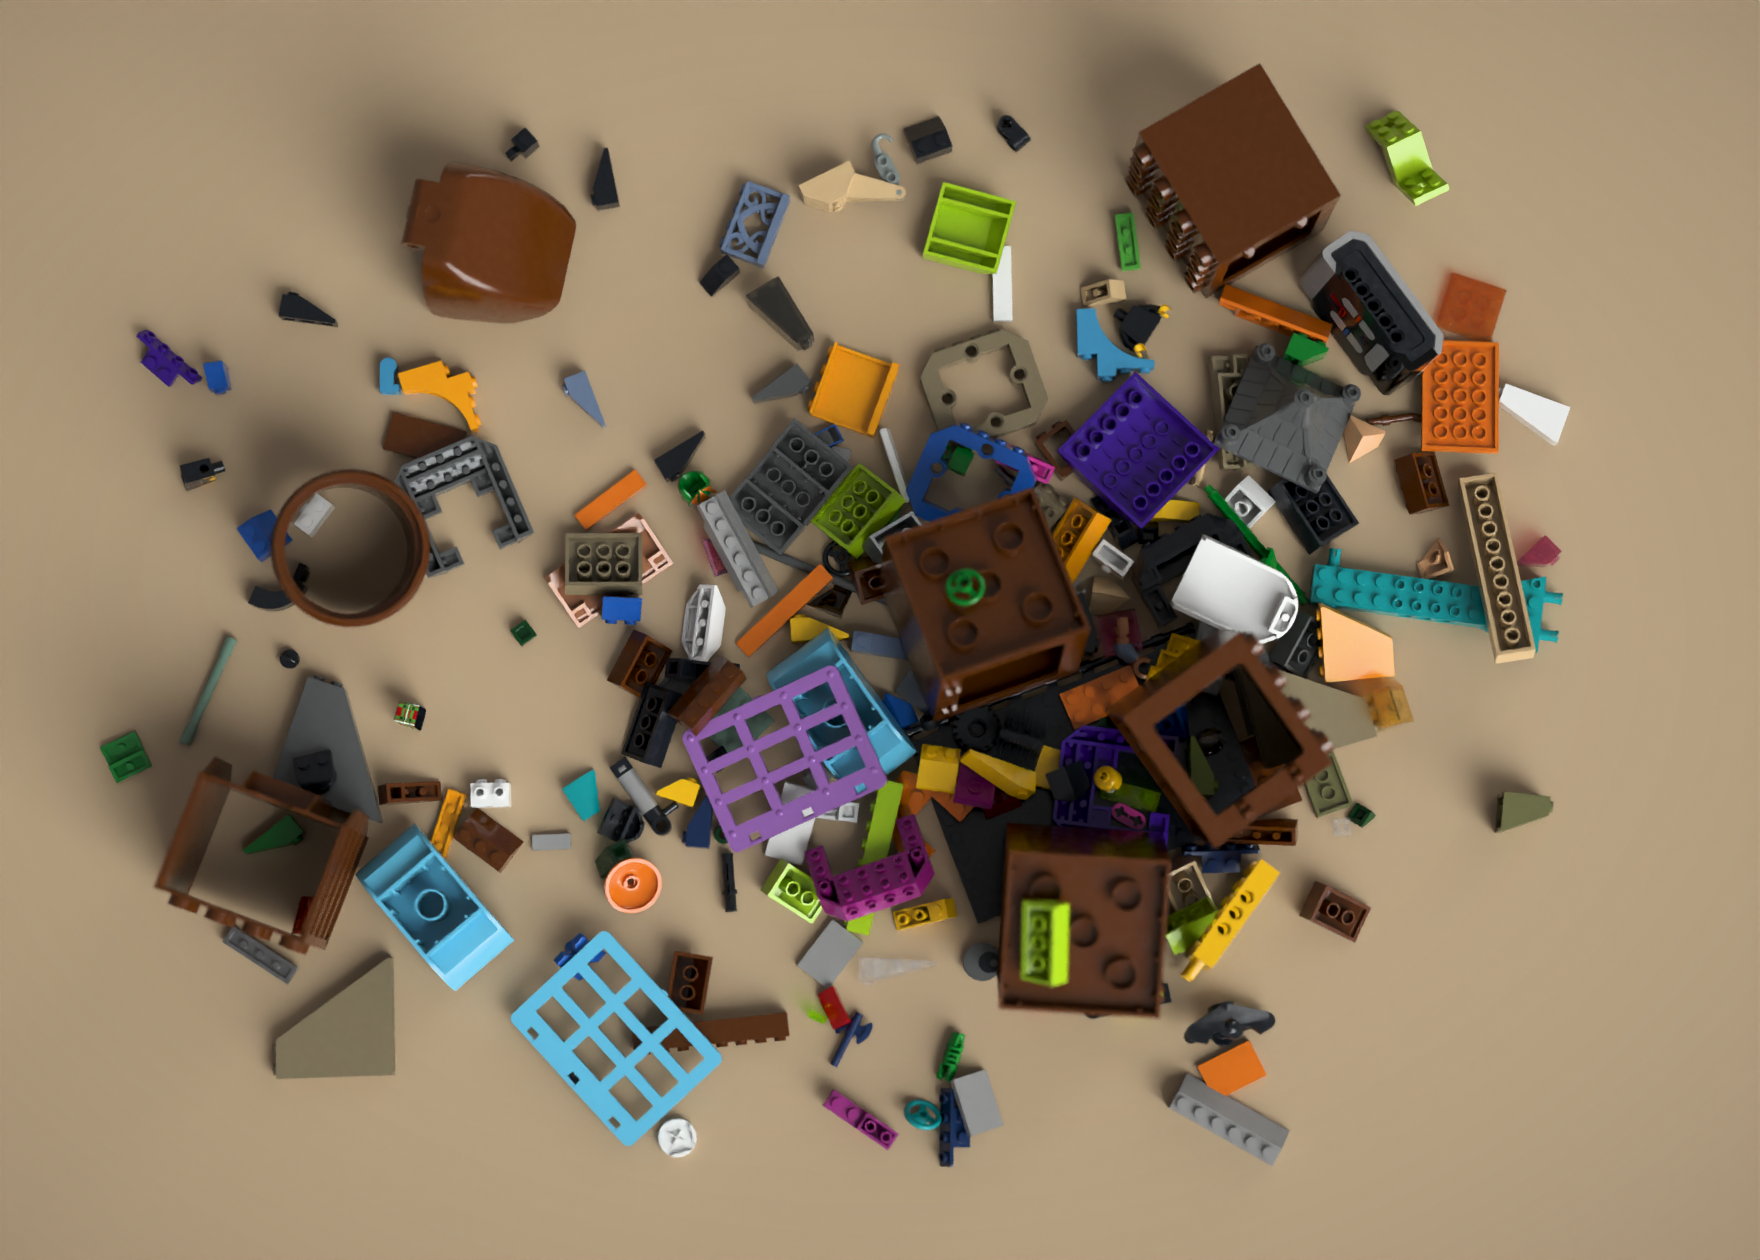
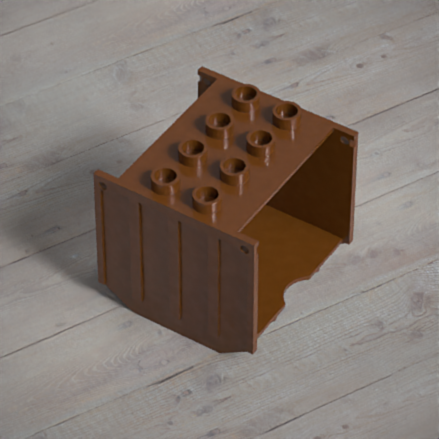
M215 756L203 772L199 771L154 888L171 893L167 904L197 914L200 905L208 907L204 918L234 927L236 919L245 921L241 932L270 941L273 932L282 936L278 945L294 952L306 955L309 946L326 950L369 839L367 837L369 816L355 809L344 825L331 821L332 802L320 795L256 771L250 774L242 787L231 783L232 765ZM230 790L340 831L300 936L189 895L190 888L194 883Z

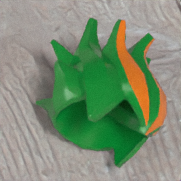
M691 471L681 475L678 490L682 495V499L688 502V506L691 504L699 505L701 502L711 498L710 493H717L716 490L712 489L710 480L703 471Z

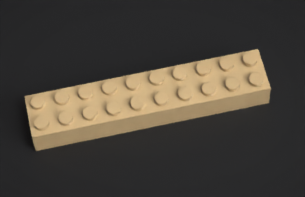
M1491 473L1459 478L1458 492L1495 664L1534 658L1536 648L1498 474Z

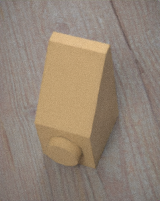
M1107 279L1082 287L1083 306L1112 304L1125 300L1124 281Z

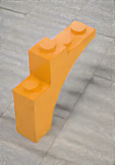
M441 360L398 373L405 395L425 393L445 399L463 414L472 433L480 431L478 427L481 425L480 417L473 410L476 404L473 396L469 397V395L476 393L475 387H478L475 376L471 377L470 372L448 378L451 375L449 367L444 365Z

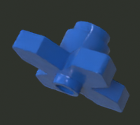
M578 933L573 940L567 942L565 951L561 952L554 959L555 963L562 968L590 940L582 933ZM601 950L589 963L599 962L606 954L605 951ZM579 972L573 976L579 981L583 979Z

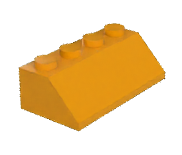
M1074 497L1052 534L1072 584L1111 522L1110 518Z

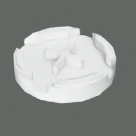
M681 1118L665 1122L658 1133V1143L661 1150L672 1157H683L689 1154L697 1141L693 1125Z

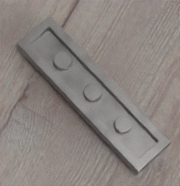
M235 926L231 928L223 940V943L286 984H289L299 969L257 940L241 932Z

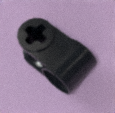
M1004 115L999 119L997 131L1014 152H1018L1031 141L1028 133L1019 126L1013 117ZM1003 123H1004L1005 125H1006V124H1009V125H1010L1009 128H1008V127L1003 128V127H1002V126H1003Z

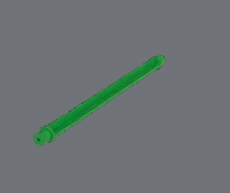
M1210 484L1203 490L1208 494L1207 497L1210 498L1227 519L1235 522L1243 533V538L1261 559L1265 558L1266 548L1264 545L1261 544L1216 489L1214 490ZM1277 562V571L1289 579L1296 591L1298 601L1302 606L1309 601L1305 593Z

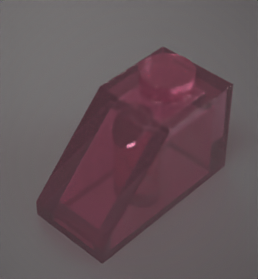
M1545 535L1517 561V566L1546 567L1548 564L1552 566L1560 559L1558 554L1562 551Z

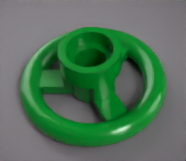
M968 568L953 572L948 577L945 585L948 598L955 604L963 606L977 602L985 590L983 577L977 571ZM972 576H974L979 583V589L977 593L972 589ZM955 578H957L956 586L951 587L952 582ZM957 592L967 593L972 598L963 600L955 597L953 594Z

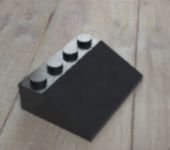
M1328 475L1321 484L1317 494L1287 479L1281 480L1267 491L1276 501V506L1309 555L1359 524Z

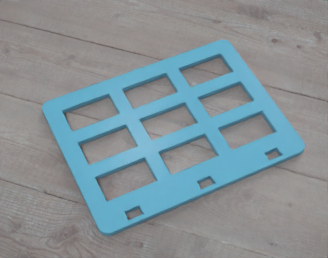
M602 931L595 936L511 1016V1021L625 1146L633 1145L722 1061L719 1051L668 997L669 994L654 982L607 931ZM603 949L632 978L617 994L587 964ZM578 972L606 1002L591 1018L562 988ZM639 988L644 991L668 1018L652 1034L624 1004ZM552 996L581 1026L565 1042L536 1012ZM613 1012L643 1042L627 1058L598 1028ZM531 1027L539 1034L536 1039L527 1032ZM676 1027L705 1058L690 1073H687L660 1044ZM588 1036L593 1039L617 1066L601 1082L573 1052ZM650 1051L679 1082L663 1098L634 1067ZM571 1072L580 1079L576 1084L567 1076ZM624 1075L653 1105L638 1121L632 1117L609 1091ZM613 1116L621 1124L617 1129L609 1122V1119Z

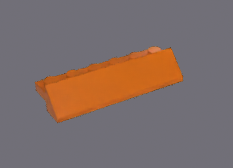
M1225 284L1218 303L1219 306L1235 311L1234 316L1290 337H1292L1293 333H1303L1308 336V339L1312 341L1319 340L1325 344L1333 325Z

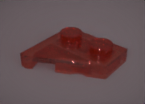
M301 896L292 934H301L314 897Z

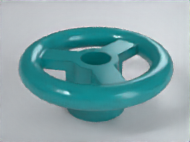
M912 1100L904 1107L906 1120L918 1129L931 1130L938 1127L941 1122V1114L938 1108L926 1100ZM919 1105L918 1112L910 1114V1108ZM926 1107L933 1111L936 1119L928 1114Z

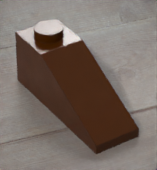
M440 781L386 783L378 786L379 805L441 801Z

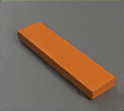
M633 470L574 516L587 531L647 486L639 473Z

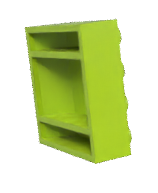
M943 182L924 248L923 259L975 273L997 274L1016 201Z

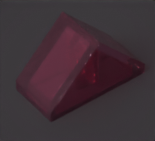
M710 538L702 540L714 577L728 573Z

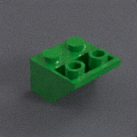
M1293 333L1282 358L1303 367L1322 360L1329 348L1319 340L1314 342L1308 339V336L1303 333Z

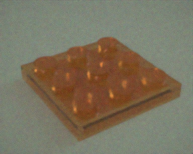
M1452 272L1436 325L1439 329L1479 342H1491L1507 290Z

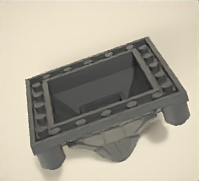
M1268 343L1256 345L1213 445L1317 494L1321 484L1326 480V471L1354 405L1361 397V391L1356 385L1348 384L1342 387L1275 355L1273 346Z

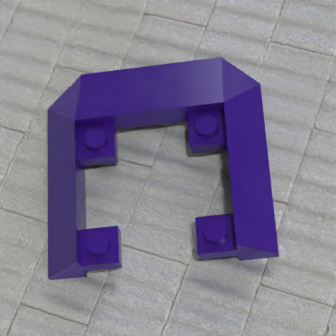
M1083 725L1061 743L1059 768L1082 761L1091 785L1081 799L1073 802L1055 799L1052 818L1058 826L1163 832L1167 846L1170 814L1150 812L1148 830L1110 826L1112 807L1093 805L1095 791L1094 774L1097 771V767L1111 766L1117 769L1119 752L1135 754L1118 729ZM1159 735L1176 759L1179 737Z

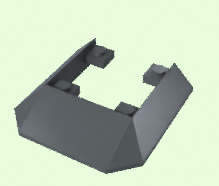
M470 436L400 467L394 483L400 486L413 499L421 511L425 523L427 519L443 513L436 496L471 482L477 497L496 491L509 521V524L492 531L499 549L517 542L519 543L534 533L500 451L495 444ZM426 523L430 543L429 562L426 571L427 577L431 578L447 574L449 571L465 565L457 546L439 553Z

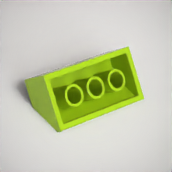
M1055 900L1022 901L1021 980L1048 986L1067 983L1069 903Z

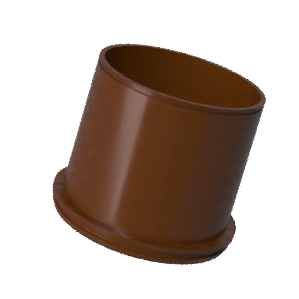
M342 469L314 477L294 491L277 515L272 530L270 549L272 566L279 585L286 596L301 611L326 624L341 627H360L389 618L413 598L427 571L430 543L427 526L421 511L413 499L400 486L373 472ZM353 488L376 496L395 513L405 533L407 561L398 585L382 602L362 612L340 613L314 603L297 587L286 564L285 537L294 513L306 499L328 489Z

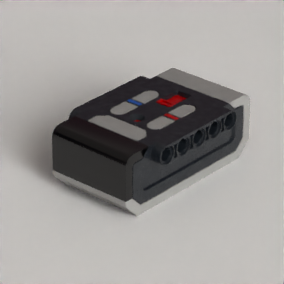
M1349 231L1325 247L1300 276L1299 283L1314 302L1313 309L1321 320L1333 324L1330 331L1359 372L1368 376L1383 395H1391L1412 381L1442 352L1444 334L1369 234Z

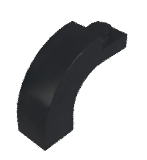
M299 563L292 579L305 595L308 588L302 585V583L308 580L310 572L307 565ZM255 586L248 601L251 606L265 611H281L295 605L283 590L268 591L258 586Z

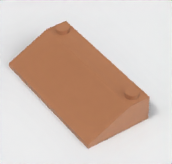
M639 513L609 532L642 533V585L673 564ZM565 563L544 577L578 628L602 613L603 596H627L565 595Z

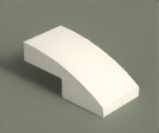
M849 802L816 818L857 823L859 803Z

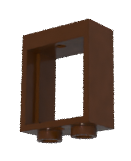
M1059 420L1051 426V431L1040 433L1036 437L1037 440L1034 444L1047 463L1055 466L1054 472L1060 481L1074 473L1069 465L1061 469L1043 443L1064 428L1072 436L1075 431L1067 420L1063 422Z

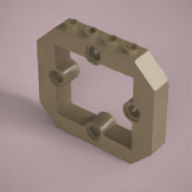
M997 328L989 331L988 335L982 337L981 335L971 337L970 341L964 343L963 341L955 342L950 348L940 347L935 349V353L931 354L920 376V383L937 431L956 424L951 409L956 406L957 402L956 393L952 389H944L938 371L963 362L974 363L980 356L1007 347L1015 365L1010 371V381L1015 386H1022L1030 408L1007 416H1003L999 412H993L987 417L986 423L974 426L971 429L977 432L982 430L988 433L990 438L995 439L1036 425L1048 401V396L1029 342L1005 329L999 331ZM968 348H973L976 354L968 356L965 351ZM1020 371L1025 377L1023 379H1016L1014 373ZM944 396H950L953 401L949 404L942 401ZM993 419H998L1001 425L993 427L990 422ZM952 440L949 441L950 443H952V444H954V445H956V446H959V447L963 446V445H961V444H959V443H957V442H955V441H952Z

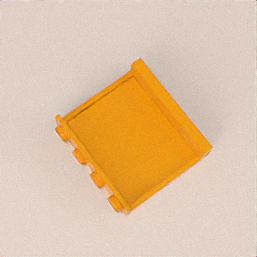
M835 342L834 346H830L828 349L827 357H829L827 364L822 366L820 372L823 375L820 382H816L814 392H816L815 398L809 401L807 410H810L809 416L874 438L900 364L894 362L892 364L839 346Z

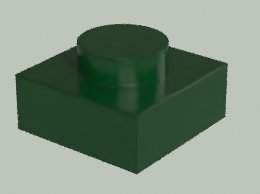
M526 619L510 630L522 647L537 636Z

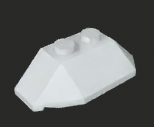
M699 584L697 591L686 604L681 643L688 654L689 660L707 662L721 646L726 607L717 585Z

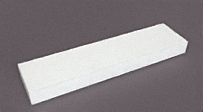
M1004 246L997 274H992L993 322L1013 321L1011 246Z
M887 428L881 429L879 432L900 495L906 500V503H910L906 492L908 483L891 432Z

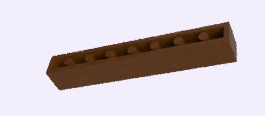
M787 1013L692 1022L711 1044H716V1048L727 1047L729 1042H735L736 1046L746 1045L749 1040H755V1044L766 1043L768 1038H774V1042L785 1041L786 1037L790 1036ZM651 1026L646 1028L652 1034L660 1026ZM677 1027L660 1042L668 1052H670L671 1048H677L678 1051H688L689 1047L693 1046ZM632 1031L635 1050L643 1042Z

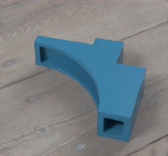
M1076 309L1077 358L1081 357V360H1092L1093 357H1096V380L1101 379V382H1112V379H1116L1117 372L1123 375L1131 374V371H1139V374H1149L1150 371L1154 370V360L1131 356L1111 343L1099 325L1096 309Z

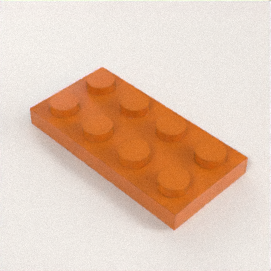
M1128 665L1063 692L1059 696L1072 727L1076 730L1083 725L1107 717L1108 715L1105 710L1138 687L1139 684L1131 665Z

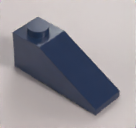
M707 795L688 824L687 831H683L682 843H686L685 846L688 848L710 849L713 807Z

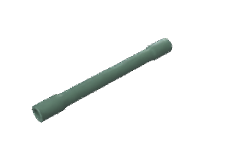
M226 637L215 666L179 742L188 746L191 745L198 724L237 640Z

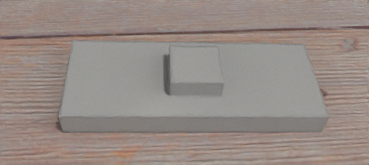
M571 833L532 835L533 851L571 849Z

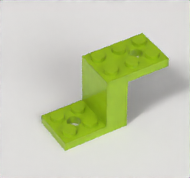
M1399 110L1391 112L1387 116L1374 120L1365 126L1366 132L1382 147L1393 185L1415 206L1450 190L1448 183L1432 169L1421 131Z

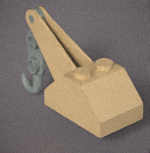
M882 133L876 135L872 140L874 164L882 180L855 173L850 161H847L798 185L799 195L803 203L826 212H838L844 208L847 202L902 201L906 196V190L904 187L899 186L900 175L890 156L881 150L878 145L880 139H887L889 142H892L893 139L889 135Z

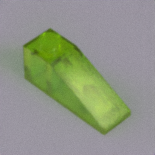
M1122 783L1120 788L1114 793H1105L1100 790L1099 798L1155 813L1161 793Z

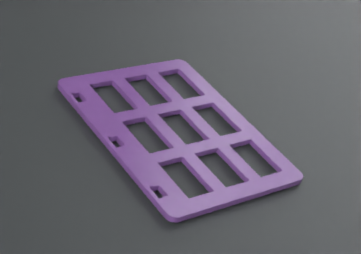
M834 665L826 666L762 697L759 695L753 698V701L710 720L697 736L693 735L690 731H686L682 737L728 844L734 852H740L878 790L887 783L885 772L840 671ZM828 682L837 703L801 719L792 698ZM781 704L790 725L758 740H754L746 719ZM842 714L851 736L816 751L807 730ZM734 725L743 746L708 762L700 740ZM796 736L804 757L769 773L760 751ZM857 746L865 768L830 783L821 762ZM749 757L758 778L723 794L714 772ZM810 768L819 789L783 805L774 783ZM864 783L867 789L857 793L855 787ZM763 789L772 810L740 825H736L728 804ZM811 807L814 813L804 817L802 811ZM759 831L761 837L751 841L750 834Z

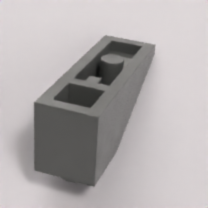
M795 364L752 397V401L754 404L794 397L798 394L803 395L810 389L811 380L800 366Z

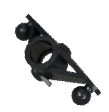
M1233 1001L1218 1003L1208 1008L1209 1014L1187 1028L1184 1032V1040L1190 1044L1196 1042L1208 1044L1210 1039H1212L1216 1045L1226 1047L1231 1045L1246 1030L1252 1029L1260 1035L1274 1026L1275 1017L1268 1011L1238 1006Z

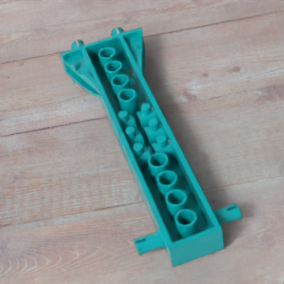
M1329 548L1328 565L1315 564L1312 568L1308 605L1318 606V603H1323L1334 609L1475 627L1488 632L1479 586L1341 568L1339 564L1342 550L1338 548L1336 552L1335 548ZM1546 576L1521 581L1536 648L1535 653L1538 652L1540 640L1557 643L1558 637L1555 636L1559 635L1558 630H1547L1541 627L1544 602L1561 605L1563 600L1561 599V597L1563 598V593L1546 591Z

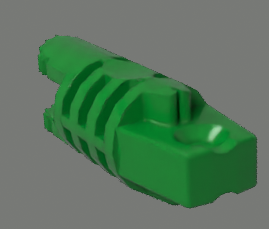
M953 1032L950 1040H948L942 1057L943 1060H941L936 1075L937 1079L942 1080L945 1077L949 1083L954 1079L958 1067L957 1064L964 1047V1034Z

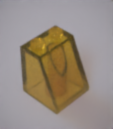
M1402 685L1387 686L1371 691L1365 696L1367 702H1370L1373 713L1371 715L1373 721L1375 720L1377 723V733L1414 722Z

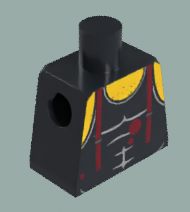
M210 458L180 465V474L186 491L216 481L215 474L225 472L222 461L211 464Z

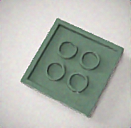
M739 687L712 719L749 703L753 699ZM766 711L746 719L754 740H757L775 721ZM734 725L709 736L718 747L723 745L728 753L743 746Z

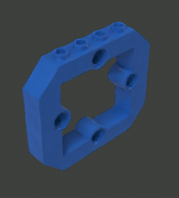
M964 422L932 432L906 489L915 515L931 522L964 511L960 507H955L949 511L924 499L933 478H940L948 469V464L942 457L950 440L977 451L983 459L992 458L1019 470L1012 488L1002 490L997 499L1002 498L1006 494L1011 495L1031 487L1034 488L1037 478L1028 455L1024 453V449L1017 446L1012 448L1006 445L1007 442L1000 438L994 440L989 437L988 433L982 430L974 431L971 429V425ZM984 444L992 446L993 450L991 453L984 452ZM934 463L941 464V472L934 471Z

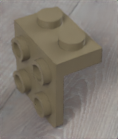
M1041 482L1034 488V492L1051 529L1057 520L1065 514L1070 505L1065 497L1058 495L1054 491L1052 485Z

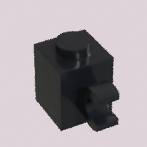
M524 128L511 139L514 147L510 148L505 154L511 162L519 154H522L526 159L540 146L537 139Z

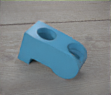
M389 357L383 359L380 363L379 392L381 395H401V387L399 384H396L398 365L394 359Z

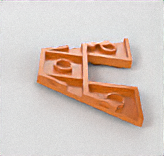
M904 770L895 780V782L904 784L896 820L912 814L916 817L932 797L959 822H962L975 807L954 803V794L916 788L918 778L916 773ZM895 822L892 837L898 853L906 850L897 822ZM924 840L929 858H931L936 850Z

